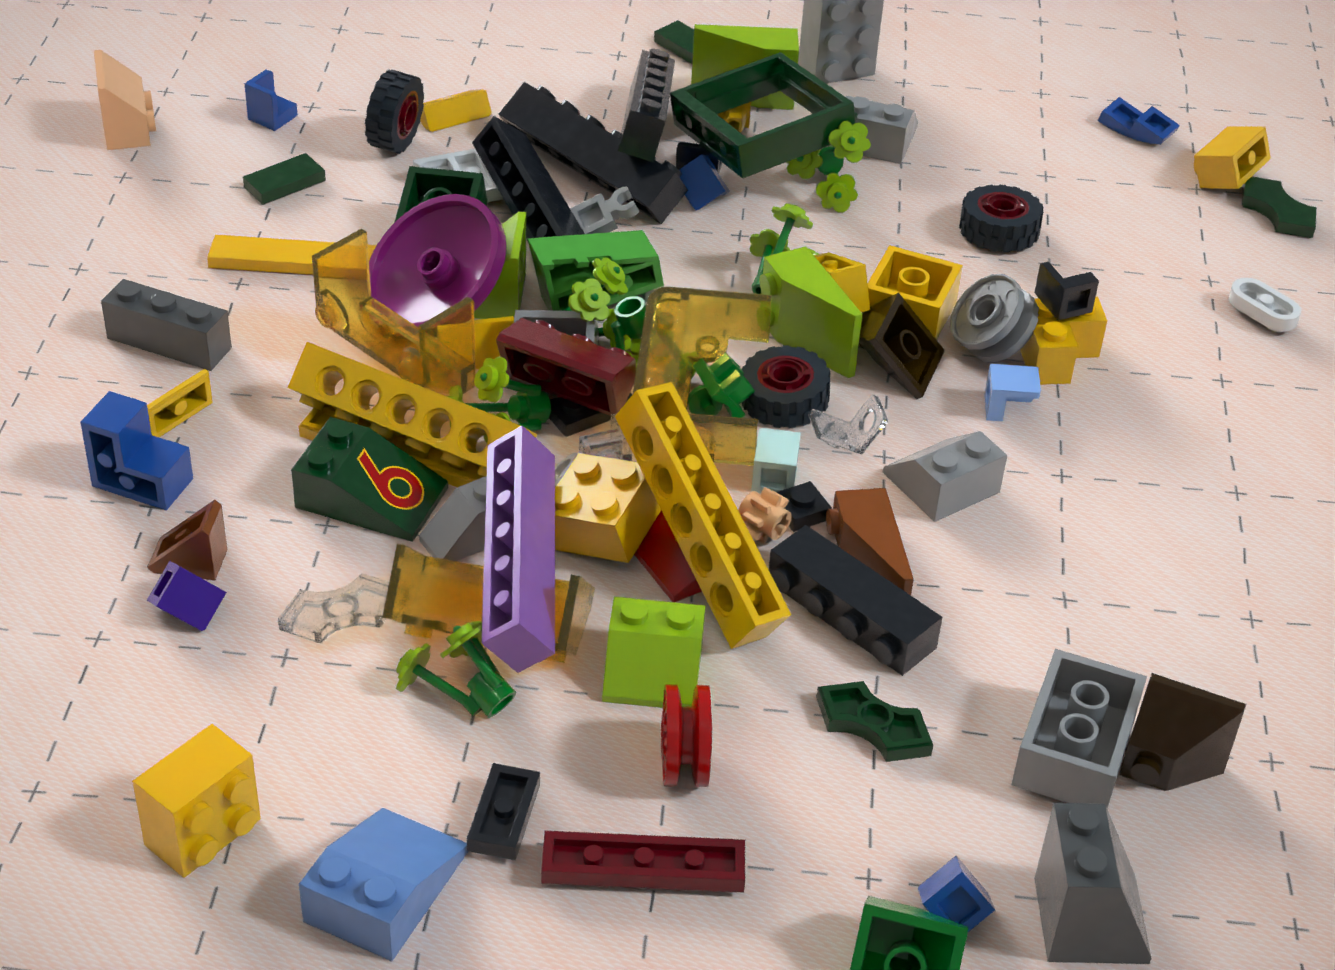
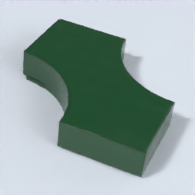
M1251 177L1243 184L1241 203L1243 208L1254 210L1267 217L1274 225L1275 232L1313 238L1316 229L1317 207L1303 204L1290 197L1283 189L1281 181Z
M864 681L819 686L817 688L816 699L828 732L849 733L869 741L881 752L886 762L932 755L933 743L921 711L918 708H900L885 703L870 692Z

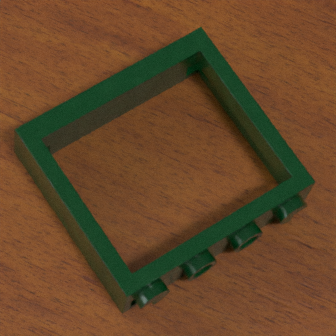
M781 52L670 92L674 125L742 179L830 146L828 141L830 133L833 130L839 129V125L843 121H849L854 125L858 114L854 111V102ZM778 91L783 92L812 113L809 116L750 138L745 137L717 115Z

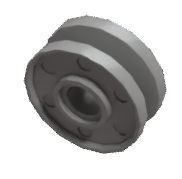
M992 274L976 281L958 299L951 314L950 330L954 339L968 348L969 352L983 362H999L1011 357L1023 348L1033 335V330H1035L1038 322L1039 307L1035 299L1028 292L1021 289L1014 279L1005 274Z

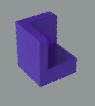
M169 561L147 601L203 631L207 628L227 592Z

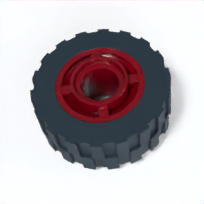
M392 69L386 70L380 76L370 95V101L366 110L365 136H367V142L370 146L400 154L412 143V139L416 135L421 121L424 106V86L419 77Z
M1001 184L979 186L973 191H969L966 197L963 198L959 229H961V234L967 238V241L976 244L980 248H986L995 252L1022 251L1024 248L1032 247L1033 243L1039 240L1044 207L1036 196L1034 197L1030 192L1023 191L1018 187Z
M790 345L768 347L766 350L756 352L753 357H749L746 360V365L742 367L743 376L755 390L742 402L744 410L748 411V415L753 419L759 420V423L773 425V427L796 428L798 425L804 426L810 424V421L814 419L817 420L821 417L822 412H825L828 408L830 369L826 367L825 360L823 358L820 359L813 351L809 352L805 348L790 347Z

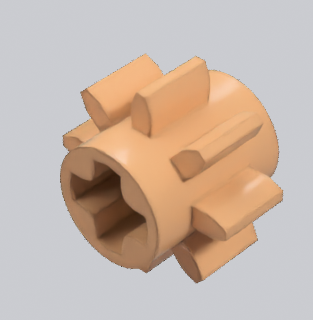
M766 487L763 488L761 494L756 491L750 492L743 499L738 509L751 537L763 544L767 541L768 537L773 540L779 539L788 529L792 518L791 512L784 509L789 500Z

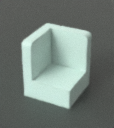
M767 428L759 429L751 492L761 493L764 487L778 492L795 486L801 432Z

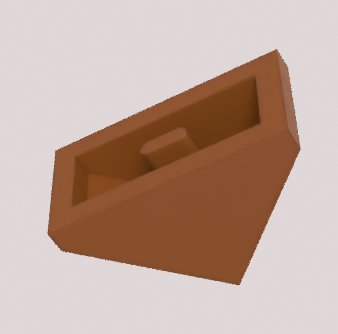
M213 500L161 536L147 568L153 573L162 574L169 561L202 579L215 581L228 550L222 504L217 500Z

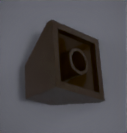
M899 292L870 306L869 311L862 312L859 345L916 399L923 397L945 352L944 348Z
M1152 673L1127 746L1120 776L1168 791L1224 774L1247 704Z

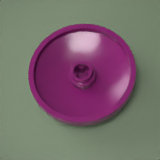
M461 194L438 196L410 209L386 231L369 260L365 274L364 290L366 302L372 314L392 332L412 338L434 335V323L465 320L488 297L501 274L506 256V236L501 222L484 203L471 196Z

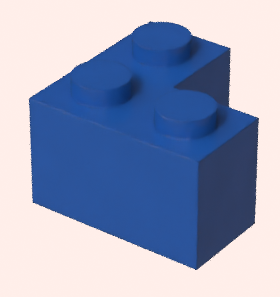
M108 391L80 421L93 487L167 511L193 480L189 447L151 434L146 402Z

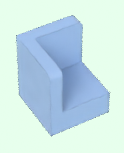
M990 364L984 393L986 420L1003 421L1006 401L1032 402L1033 399L1040 397L1041 387L1038 367Z

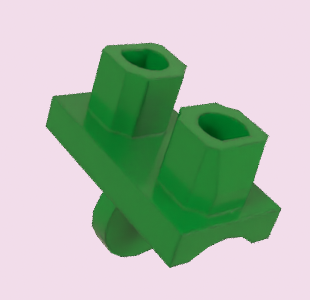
M726 352L711 366L703 358L696 362L693 367L704 385L694 388L688 396L687 406L692 415L702 420L711 419L721 411L724 404L731 418L737 423L745 416L739 404L755 391L750 382L743 376L744 372L741 367Z

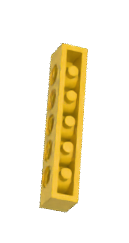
M306 342L287 387L302 394L299 400L300 403L323 411L325 404L336 408L334 416L347 422L358 424L360 418L371 422L370 429L379 435L389 439H393L395 432L406 436L405 445L426 454L429 453L431 447L441 450L443 453L440 459L463 469L467 461L480 467L477 474L483 477L487 476V446L521 426L309 342ZM343 379V388L335 395V386ZM379 393L377 404L370 409V399L374 394ZM414 406L415 413L413 418L408 423H405L404 418L407 410ZM450 420L451 429L445 437L441 438L440 429L445 422ZM527 429L536 438L537 434ZM487 434L488 442L486 447L477 453V441L481 436Z
M673 382L636 390L615 415V419L730 648L733 649L766 638L789 618L791 613Z

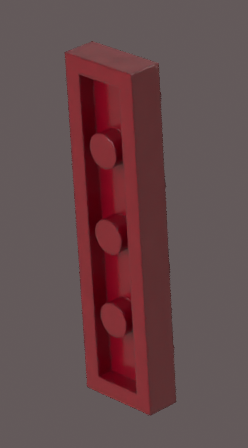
M544 831L541 884L744 893L745 840Z

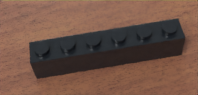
M642 49L630 88L618 147L619 152L651 162L654 161L666 123L675 59L669 58L670 55L665 51L659 49L646 51Z
M523 82L498 114L504 122L523 132L531 144L613 194L621 187H628L633 198L625 202L634 201L639 211L660 224L664 222L688 191L680 179L681 171L668 161H664L661 164L656 161V157L651 162L619 152L620 132L613 130L609 133L604 130V125L595 117L588 115L584 118L580 115L579 110L570 102L563 100L562 103L556 101L555 96L541 85L536 89Z
M493 116L472 144L512 215H515L517 212H526L527 241L528 238L585 234L527 136Z

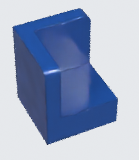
M266 69L244 83L248 120L276 131L298 116L296 103L276 95L272 71Z
M701 154L679 169L682 173L680 179L688 189L685 196L695 210L701 209L720 195H725L730 191L707 155Z
M957 856L952 858L918 887L922 904L929 912L969 927L968 932L995 911L988 892Z

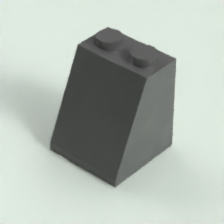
M1053 803L1034 878L1047 962L1150 964L1152 957L1136 877L1106 805L1093 803Z

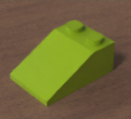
M695 24L691 85L780 52L798 64V28ZM778 91L752 101L751 106L762 109L793 110L794 100L783 92Z
M806 246L764 257L763 274L759 278L761 302L757 307V317L761 326L767 328L777 342L783 345H790V347H802L809 352L813 351L820 359L823 358L825 360L827 368L829 367V369L847 378L854 377L862 313Z

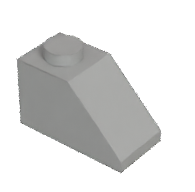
M487 476L457 487L420 533L419 540L440 567L484 550Z

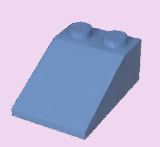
M382 808L327 846L301 880L299 891L303 922L393 961L469 852L467 851V843Z

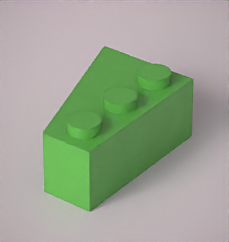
M643 230L528 238L541 297L548 310L560 311L566 308L569 297L574 294L572 292L573 284L576 282L584 283L590 278L595 279L593 275L595 268L592 262L596 258L602 260L606 257L616 262L625 274L624 283L628 288V292L625 295L611 294L606 290L605 286L602 288V291L607 292L610 296V302L607 306L620 302L627 297L637 296L664 286L659 256Z

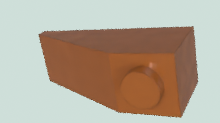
M886 488L835 491L833 509H827L826 512L828 534L835 535L838 547L911 595L914 578Z

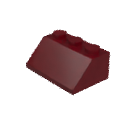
M520 318L501 331L496 339L500 357L505 358L507 361L506 373L509 375V379L527 385L539 384L544 392L613 417L625 405L637 379L635 358H632L626 351L616 347L607 349L596 345L589 338L581 334H572V336L557 331L551 324L541 320L532 322Z

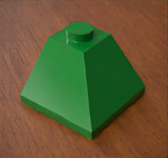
M868 896L863 907L850 970H960L969 927L917 907Z

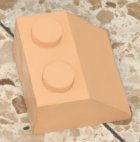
M94 50L97 88L107 150L151 146L149 132L156 131L151 90H143L141 76L104 51Z

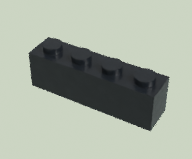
M803 526L770 550L768 570L781 593L805 607L809 613L825 621L839 631L846 639L852 640L872 654L879 662L889 666L903 676L937 649L943 618L941 615L809 526Z

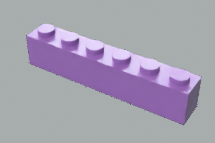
M523 426L516 428L487 446L481 642L517 673L555 654V455Z

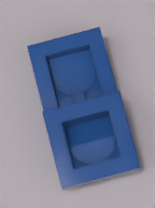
M1121 97L1107 106L1097 120L1106 127L1128 138L1159 145L1175 133L1180 126L1153 106L1142 113Z

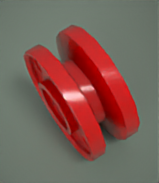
M665 684L661 717L663 785L676 787L681 765H691L695 786L708 787L712 754L710 686L696 685L691 706H682L678 685Z

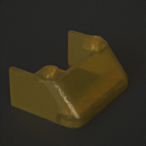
M361 228L312 255L316 301L315 315L322 326L331 329L406 381L449 395L450 387L455 385L461 386L463 394L474 388L476 373L473 299L466 297L417 327L371 297L368 241L365 230Z
M661 287L654 290L647 299L633 394L639 389L673 382L687 410L693 362H698L701 358L707 363L715 362L725 352L727 353L729 339L769 343L772 295L680 287ZM688 413L713 462L754 466L758 419Z
M397 544L382 618L406 625L404 634L431 639L433 631L452 634L453 628L457 625L461 627L472 621L482 622L484 566L425 556L407 545ZM571 575L570 581L555 579V654L545 660L565 663L566 655L576 656L595 593V587L581 576Z

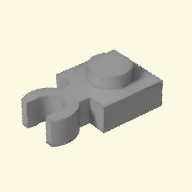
M628 187L617 189L611 198L606 201L602 193L570 208L585 234L609 233L618 229L615 223L616 219L632 218L639 213L634 201L622 205L625 201L633 198Z

